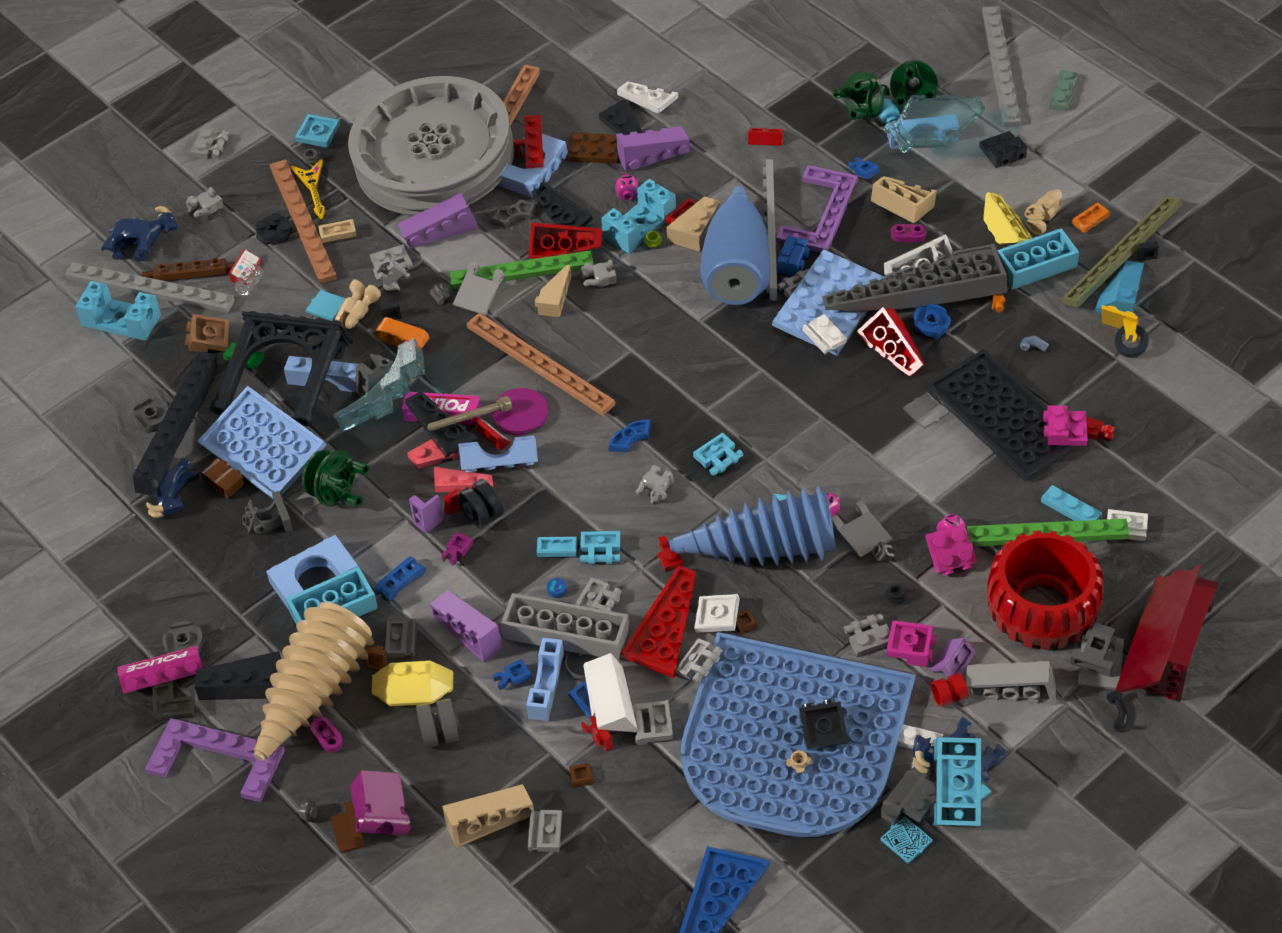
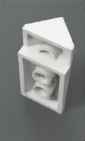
M943 235L885 262V275L910 266L919 267L925 261L929 263L937 260V257L942 255L946 257L951 256L953 250L947 235Z
M611 653L586 662L583 666L592 716L596 717L598 729L637 732V724L623 666Z

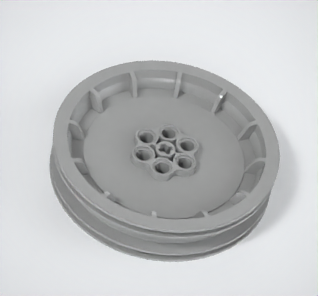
M433 76L415 79L382 93L372 100L358 115L351 128L348 141L350 157L355 168L358 183L363 192L381 207L408 215L421 213L459 193H462L468 205L479 200L502 181V177L499 176L508 164H512L515 152L508 112L499 96L481 83L453 76Z

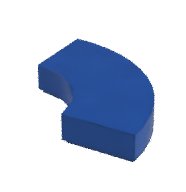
M635 421L628 424L621 431L618 430L609 443V451L628 452L630 446L641 439H649L651 421Z

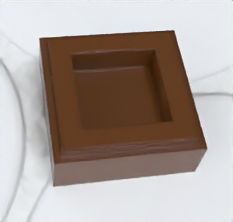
M749 609L737 614L735 628L740 635L758 627V623Z
M590 763L569 767L573 788L594 784Z

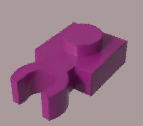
M456 532L446 544L447 550L441 555L442 561L444 562L447 558L451 557L450 564L452 566L455 565L457 556L464 557L474 544L473 539Z

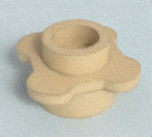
M799 750L793 752L791 759L786 761L787 766L796 769L797 773H803L805 771L804 768L812 763V759L807 757L805 752Z

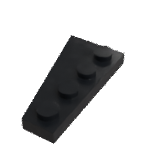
M544 181L537 189L531 192L533 198L554 224L585 227L593 220L592 214Z

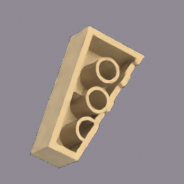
M523 784L442 806L446 826L456 848L531 817V810H534L533 803Z

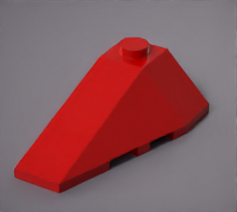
M532 222L528 258L537 259L601 247L602 229Z
M883 307L858 330V333L870 348L875 349L881 356L890 360L908 376L912 377L925 365L903 321L894 309Z

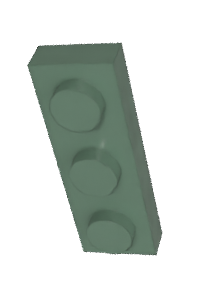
M1060 71L1049 109L1066 112L1077 80V72Z

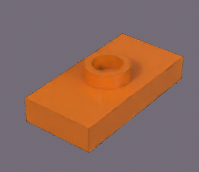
M1097 202L1073 218L1072 224L1083 233H1086L1110 216V211Z

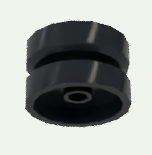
M479 479L472 484V489L466 487L457 494L464 514L478 529L489 524L490 519L496 520L504 514L499 496L485 479Z

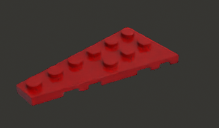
M678 565L620 652L621 658L671 678L675 677L697 577L695 571Z

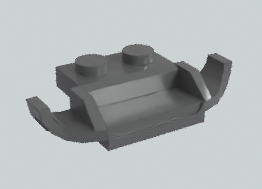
M928 762L930 767H925L928 770L926 774L917 771L915 767L905 772V775L894 790L883 801L882 819L894 825L904 813L919 823L923 820L936 802L937 785L928 780L936 763Z

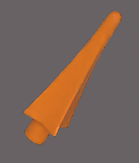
M1002 293L993 295L992 309H996L997 312H1002L1005 309L1003 304L1006 300Z

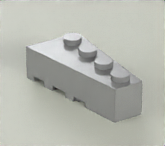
M1050 661L967 665L966 685L970 698L997 700L998 697H1003L1013 702H1016L1017 699H1029V703L1038 704V700L1048 701V705H1056L1057 684Z

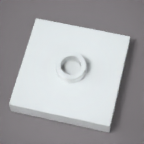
M739 595L700 596L694 628L696 633L735 631L740 600Z

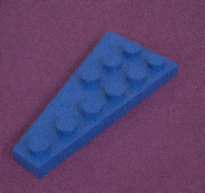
M707 846L680 933H720L769 867L770 861Z

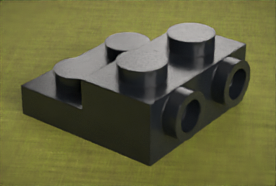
M1011 131L979 141L980 149L995 168L1027 157V146L1020 137L1015 138Z
M834 699L823 701V704L820 705L806 703L802 705V708H799L798 713L806 750L848 744L841 701L835 702Z

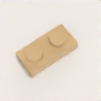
M353 219L318 226L322 243L357 236Z

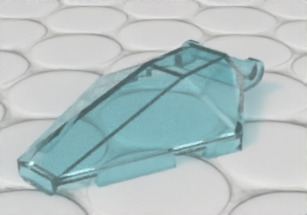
M911 95L899 118L887 123L884 129L892 135L900 146L899 149L902 153H907L912 148L947 147L985 111V105L978 96L975 98H963V95H936V98H925V95Z

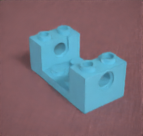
M650 179L637 188L638 204L624 216L613 208L601 218L603 238L628 254L644 242V237L648 232L657 231L666 224V216L676 209L675 194Z
M90 281L75 305L81 326L144 341L147 340L161 316L155 295L139 292L134 304L111 299L107 284Z
M942 737L934 739V761H937L934 825L981 826V739ZM956 775L964 778L965 783L961 788L953 785V778Z

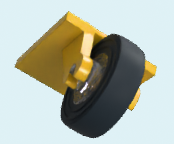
M1102 305V323L1119 328L1114 338L1117 351L1129 358L1142 355L1148 347L1149 338L1145 329L1138 325V316L1130 311H1120L1114 306L1107 307Z

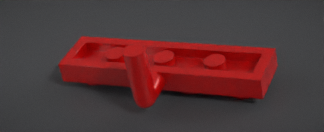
M541 114L524 116L525 139L514 140L515 157L520 158L522 156L521 146H525L526 168L544 167Z

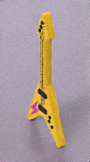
M319 159L312 169L308 171L290 166L291 171L310 189L315 205L314 213L320 219H323L325 207L321 204L317 190L323 167V159Z

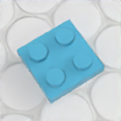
M308 114L295 136L296 142L327 148L340 126V121Z

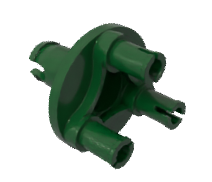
M906 61L900 64L892 73L890 90L898 107H921L934 100L937 94L938 78L936 72L923 61ZM914 77L918 78L917 80H915V83L911 81L914 79Z
M860 71L851 75L846 84L841 88H834L832 92L836 93H831L834 99L844 98L851 120H867L874 118L881 111L885 96L890 95V89L887 85L881 84L874 74Z

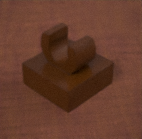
M377 645L375 648L368 646L365 649L368 654V659L365 660V667L381 670L386 666L387 651H385V647Z

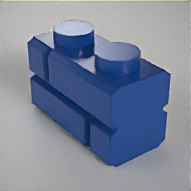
M793 236L786 238L776 261L777 273L794 276L799 270L803 271L804 258H808L810 253L806 239H797Z

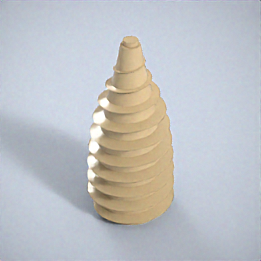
M322 602L318 607L307 608L304 611L305 620L297 623L298 632L290 635L289 641L291 645L284 647L282 650L284 659L276 662L278 673L270 676V681L274 688H268L265 691L270 704L263 705V712L266 717L265 720L261 721L262 730L257 738L258 741L253 754L258 760L264 761L268 759L281 744L283 745V742L291 735L297 736L295 731L300 726L309 728L310 724L307 719L310 716L322 717V713L318 708L321 705L333 706L328 696L330 694L342 695L343 693L338 684H349L352 682L347 672L360 671V666L356 659H368V654L364 647L365 645H374V640L371 637L372 632L361 618L346 608L330 602Z

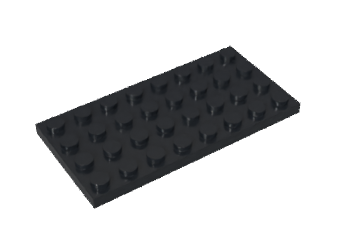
M985 349L926 383V389L1025 482L1082 447L1075 445H1048V437H1044V426H1047V422H1043V413L1047 411L1048 407Z

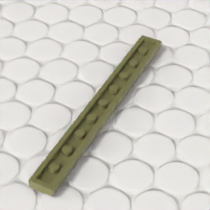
M1166 196L1062 297L1063 304L1078 308L1139 248V243H1144L1182 206V200L1171 196Z

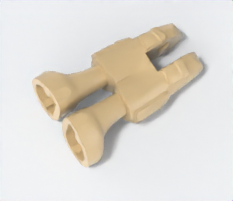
M1060 189L1049 191L1039 198L1036 204H1032L1026 209L1025 217L1029 218L1026 221V225L1032 233L1042 235L1047 227L1044 222L1050 221L1063 206V201L1060 200L1062 198Z
M353 280L350 283L349 288L353 295L344 300L335 320L343 324L345 323V327L348 329L355 327L359 320L368 312V306L376 302L381 296V292L377 287L368 285L365 289V286L358 280Z

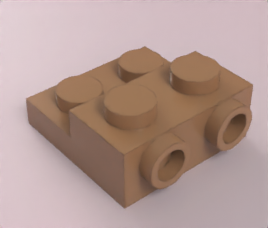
M193 314L191 321L187 322L186 331L190 332V335L187 334L185 345H189V351L207 352L208 349L226 351L228 348L229 320Z

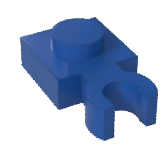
M855 157V163L848 162L849 169L855 170V174L867 180L880 172L878 165L868 160L862 162L859 157Z
M522 659L505 666L504 673L498 672L493 675L494 682L502 680L497 683L499 690L506 688L510 682L514 687L532 678L529 669Z

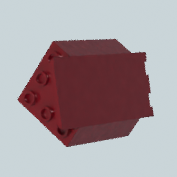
M1201 565L1194 566L1193 570L1186 571L1183 569L1172 572L1171 576L1164 577L1161 575L1155 578L1115 691L1126 692L1142 689L1148 693H1155L1170 700L1181 701L1188 666L1207 611H1212L1218 582L1198 577Z

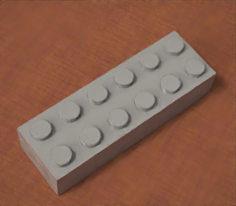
M512 593L501 621L502 639L541 646L542 638L559 639L563 641V649L565 651L598 657L611 653L619 661L620 652L624 647L629 632V616L623 613Z

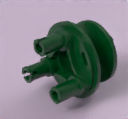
M319 450L305 464L302 472V485L307 494L316 497L319 503L324 506L333 507L338 504H348L359 508L363 503V498L350 492L355 482L356 473L366 476L370 471V467L368 464L356 461L345 451L337 450L330 452Z

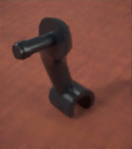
M1111 691L1107 694V699L1109 703L1115 702L1119 714L1113 727L1120 733L1126 729L1128 712L1122 702L1121 693Z

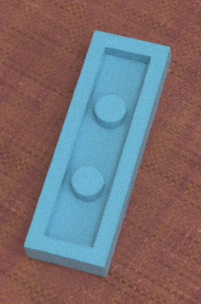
M1053 485L1041 497L1043 504L1074 521L1099 520L1102 516V512Z

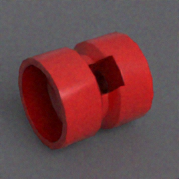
M960 673L948 676L947 680L941 678L931 682V691L939 707L951 704L952 700L957 702L968 698L967 685Z

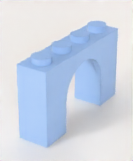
M542 134L544 167L522 169L508 164L499 176L502 177V181L498 186L533 198L531 192L537 189L543 181H549L552 173L558 169L563 159H566L568 153L566 142Z
M336 535L324 539L315 546L307 548L305 551L290 557L288 560L266 571L270 584L287 608L286 598L304 591L298 583V579L306 570L313 567H325L338 576L358 567Z

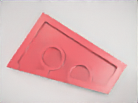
M432 439L407 452L409 459L418 469L440 464L442 460L460 458L459 451L445 458Z
M434 467L435 492H452L456 489L463 490L466 487L472 489V484L479 479H485L493 487L492 475Z

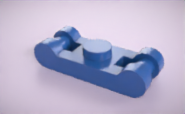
M409 556L376 584L375 589L379 593H384L385 597L391 601L397 596L398 592L416 577L422 576L426 571V567L416 563V559Z

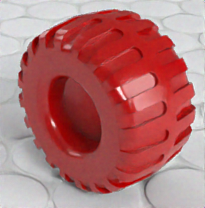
M1041 530L1032 531L1031 535H1026L1025 533L1018 535L1015 542L1009 540L994 557L986 588L990 616L997 623V627L1002 633H1008L1010 640L1014 642L1022 641L1024 646L1032 648V645L1041 646V650H1049L1050 646H1056L1057 649H1061L1067 646V642L1072 644L1078 642L1083 634H1087L1088 628H1092L1096 622L1103 602V573L1100 564H1098V559L1093 552H1088V547L1083 542L1077 543L1074 541V537L1067 534L1061 536L1058 535L1057 531L1041 533ZM1044 585L1060 591L1066 598L1067 603L1055 606L1039 605L1029 602L1020 596L1032 586Z

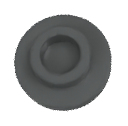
M880 541L873 548V555L877 561H891L894 557V554L889 553L892 546Z

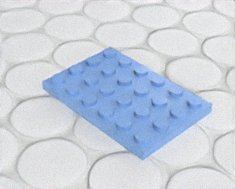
M823 250L774 318L772 326L817 346L802 329L803 325H808L812 320L825 314L847 337L848 341L868 310H825L822 296L843 289L849 291L854 285L860 284L863 286L869 284V280L875 278L881 280L885 277ZM845 344L828 352L838 355Z
M248 386L198 440L201 446L220 460H225L234 470L238 469L245 479L272 499V493L277 491L282 496L301 475L308 459L315 452L323 450L326 446L323 440Z

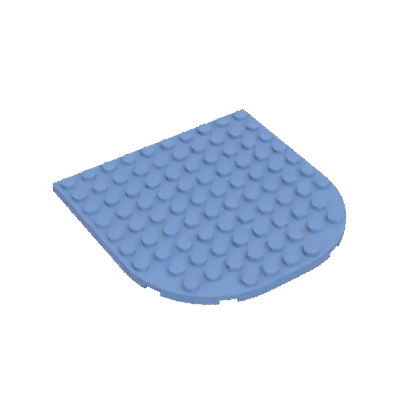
M717 632L713 646L715 648L718 646L723 652L719 656V661L709 669L707 677L701 680L681 742L683 773L697 799L709 810L731 822L795 837L829 835L844 830L863 819L876 806L885 791L915 685L916 675ZM834 699L835 702L841 701L848 744L806 750L798 713L799 708H802V705L806 703L820 705L823 704V701ZM798 750L805 752L807 757L812 759V763L804 768L805 771L803 773H797L796 769L788 767L786 764L787 759H791L792 753Z

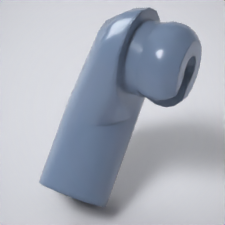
M1038 336L1026 337L1020 344V348L1024 351L1037 347L1045 352L1049 346L1047 342Z

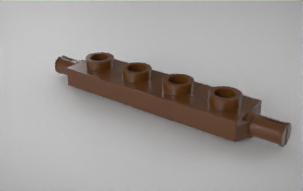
M214 258L211 260L155 265L152 271L142 272V277L164 281L221 275L231 270L235 262L227 263L225 258Z

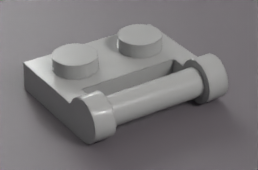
M404 245L370 254L374 268L378 265L382 269L386 268L387 265L383 264V261L389 257L393 261L398 262L404 269H413L412 261Z
M668 700L640 703L632 706L638 729L635 736L637 745L673 740ZM649 712L651 732L645 733L643 714Z

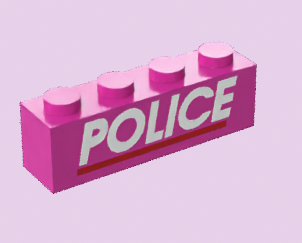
M418 392L405 393L402 406L404 421L419 422L405 404L406 398ZM424 393L438 404L444 413L447 412L451 416L481 408L480 396ZM475 417L458 422V424L475 425Z
M194 646L118 667V677L124 694L194 675L196 670L203 669L198 647Z

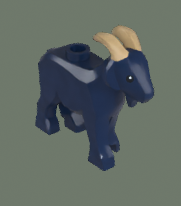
M164 206L155 208L157 212H162L155 220L147 221L139 218L121 219L109 230L110 236L106 239L101 249L102 251H111L113 259L123 260L121 250L127 244L138 245L134 259L136 261H144L145 254L150 253L149 246L153 244L162 229L165 230V233L177 230L176 220L169 209Z
M182 458L174 468L165 472L154 494V497L158 498V505L146 503L150 516L160 518L184 508V504L181 502L182 497H173L187 482L199 477L198 472L191 470L182 474L191 465L190 461Z
M962 716L957 724V730L947 738H975L973 733L967 732L972 723ZM917 735L914 738L913 763L917 771L926 774L928 770L925 767H930L928 762H937L934 761V745L931 746V737L924 738L921 735ZM999 744L995 750L987 746L984 755H981V782H988L990 776L986 770L991 769L993 765H997L1009 754ZM956 775L954 777L960 779L962 782L965 783L964 778L962 776Z

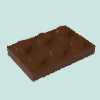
M570 133L566 161L618 163L617 136L615 134Z

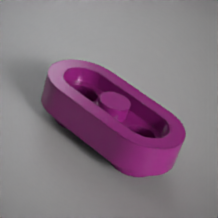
M897 224L891 228V238L896 242L918 243L926 239L927 230L922 225Z
M319 717L312 721L310 725L312 735L323 749L329 753L339 751L343 746V740L333 724L325 717Z

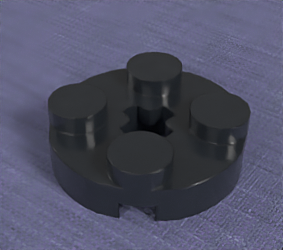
M273 213L271 216H267L256 223L257 237L264 244L268 242L278 245L290 237L291 224L287 218L279 213Z

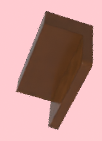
M352 801L344 803L346 812L330 817L340 853L365 846L362 834L356 832L357 818Z

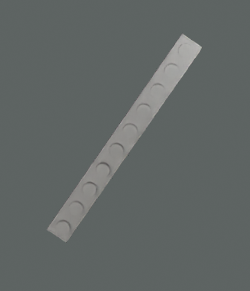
M999 6L983 7L982 14L1003 127L1021 126Z
M766 159V167H763V177H766V179H763V190H767V192H763L764 202H767V204H764V215H767V217H764L765 228H768L766 234L768 236L770 254V281L766 288V293H770V301L777 300L773 159Z
M75 262L71 263L65 273L67 280L86 284L94 281L107 284L110 289L134 294L139 292L155 295L158 299L224 313L229 312L235 301L234 296Z

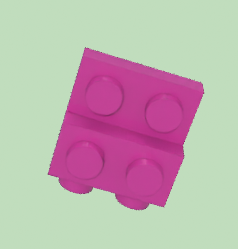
M1048 405L1047 411L1043 413V422H1047V426H1044V437H1048V445L1087 446L1086 411H1067V406Z
M964 524L925 535L936 573L942 572L943 576L954 573V568L961 567V570L973 567L972 563L977 562L973 545L969 543Z
M893 620L886 656L907 659L906 664L927 667L928 662H932L933 650L930 648L931 646L935 647L936 634H933V626Z

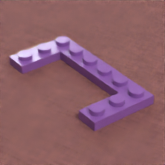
M808 165L803 175V182L833 188V193L815 233L781 225L776 236V243L784 244L788 236H793L797 239H806L811 251L822 253L823 250L829 251L858 182V176Z
M170 718L145 770L148 774L166 778L182 744L252 761L255 763L240 794L242 798L261 802L285 750L284 746H279L268 759L260 761L253 756L254 748L258 741L256 739Z

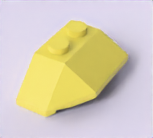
M987 192L984 221L988 226V230L994 235L996 242L1000 245L1011 246L1032 239L1019 216L1009 204L1004 202V198L999 194Z
M432 661L389 663L372 675V695L390 706L432 704L445 694L453 691L454 673L452 670Z

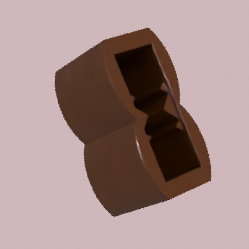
M216 458L200 471L202 481L227 499L245 485L243 474L238 469L234 470L225 460L222 461Z

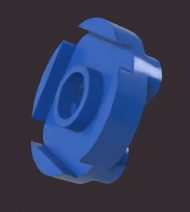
M927 304V307L920 306L916 309L913 317V328L916 332L925 336L938 339L949 329L951 319L943 307L936 304Z

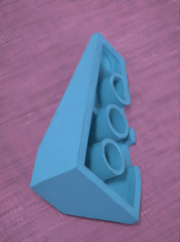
M1126 260L1099 295L1095 312L1101 313V307L1104 305L1107 307L1114 306L1120 311H1130L1133 313L1144 263Z

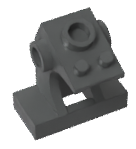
M372 353L370 354V368L363 363L356 365V394L367 403L374 400V392L389 385L395 377L396 362Z
M279 491L272 493L274 501L265 509L253 507L251 500L244 507L246 512L242 517V522L249 534H262L281 526L284 527L286 533L293 531L290 517Z
M1095 622L1093 629L1088 628L1085 637L1088 641L1084 652L1073 649L1070 664L1110 677L1113 670V662L1105 660L1107 651L1115 646L1117 637L1114 636L1115 629ZM1092 645H1098V646L1103 647V649H1102V650H1099V649L1093 648V647H1091V646H1092Z

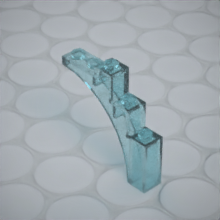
M415 338L398 345L395 361L379 383L360 399L334 414V418L343 432L373 417L378 420L393 413V400L408 394L409 381L425 374L423 351Z

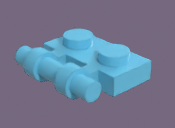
M721 433L694 451L693 457L705 468L712 464L714 467L709 471L714 476L717 473L721 474L729 465L737 463L739 458L743 456V452L738 450L734 453L732 450L735 449V443L724 433ZM725 455L727 458L721 462L719 459Z
M620 531L581 532V552H588V555L580 556L581 563H589L590 565L595 564V562H606V564L620 562V554H612V551H620ZM595 552H606V554L595 555Z

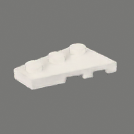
M628 81L617 89V95L656 113H660L678 99L677 92L672 91L671 94L664 93V89L657 88V90H651L646 85Z

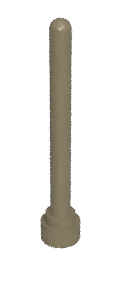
M508 396L500 397L494 404L430 423L427 428L432 431L493 411L506 412L512 409V403Z

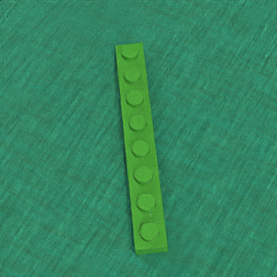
M590 250L479 267L475 276L492 281L495 270L499 269L505 275L502 282L558 274L566 265H570L571 271H578L587 262L593 264ZM468 269L450 271L452 289L461 287Z
M1127 518L967 526L969 543H972L973 546L1005 545L1009 540L1015 542L1016 537L1020 534L1031 535L1032 531L1041 530V533L1057 531L1058 535L1061 536L1067 534L1074 537L1075 542L1129 539Z

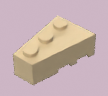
M885 176L873 184L871 201L912 223L917 222L935 206L937 190L931 189L930 192L922 190L921 186L915 185V187L904 185L905 182Z
M704 196L667 226V242L700 252L704 246L711 220L721 207V201Z

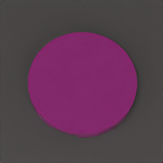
M515 388L501 394L494 402L496 403L500 397L508 396L510 398L512 409L506 412L493 411L492 417L501 431L511 435H526L527 432L541 428L548 418L546 399L539 392L532 389Z

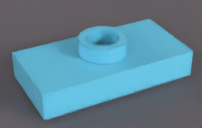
M538 537L537 557H576L577 537Z

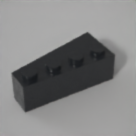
M276 651L196 670L194 688L198 699H267L265 691L268 688H274L271 684L270 676L278 673L276 662L281 659L280 652Z

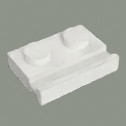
M825 314L812 320L808 325H803L802 330L824 354L845 344L847 341V337Z
M1108 509L1107 519L1127 518L1130 540H1146L1148 514Z

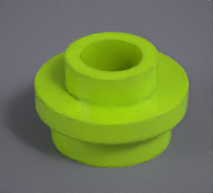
M650 231L644 237V243L648 247H657L662 242L661 236L656 231Z

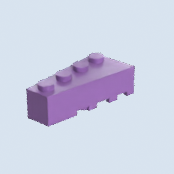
M682 126L662 128L656 132L646 130V133L639 134L637 131L630 132L629 135L616 134L618 159L626 172L690 152L689 138Z
M462 193L398 223L409 248L479 228Z
M447 590L430 603L432 616L483 662L502 648L498 625L461 600L456 594L454 595Z

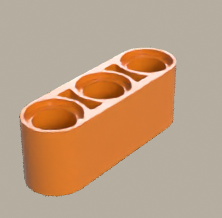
M384 318L374 332L379 340L419 353L429 340V334L425 330L391 318Z

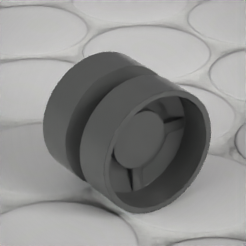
M450 698L437 701V713L434 714L429 703L416 706L425 748L438 746V734L442 733L446 744L459 741L457 729H460L456 709L452 708Z

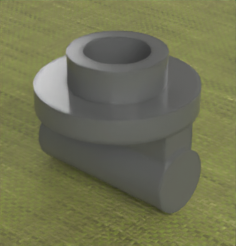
M435 284L434 288L429 292L439 305H442L444 300L450 296L448 293L449 289L443 284Z

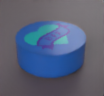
M553 578L547 583V593L549 596L560 598L566 594L567 586L563 579Z

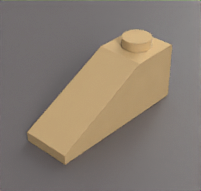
M566 265L541 289L539 296H536L535 307H538V315L560 317L571 281L570 265Z

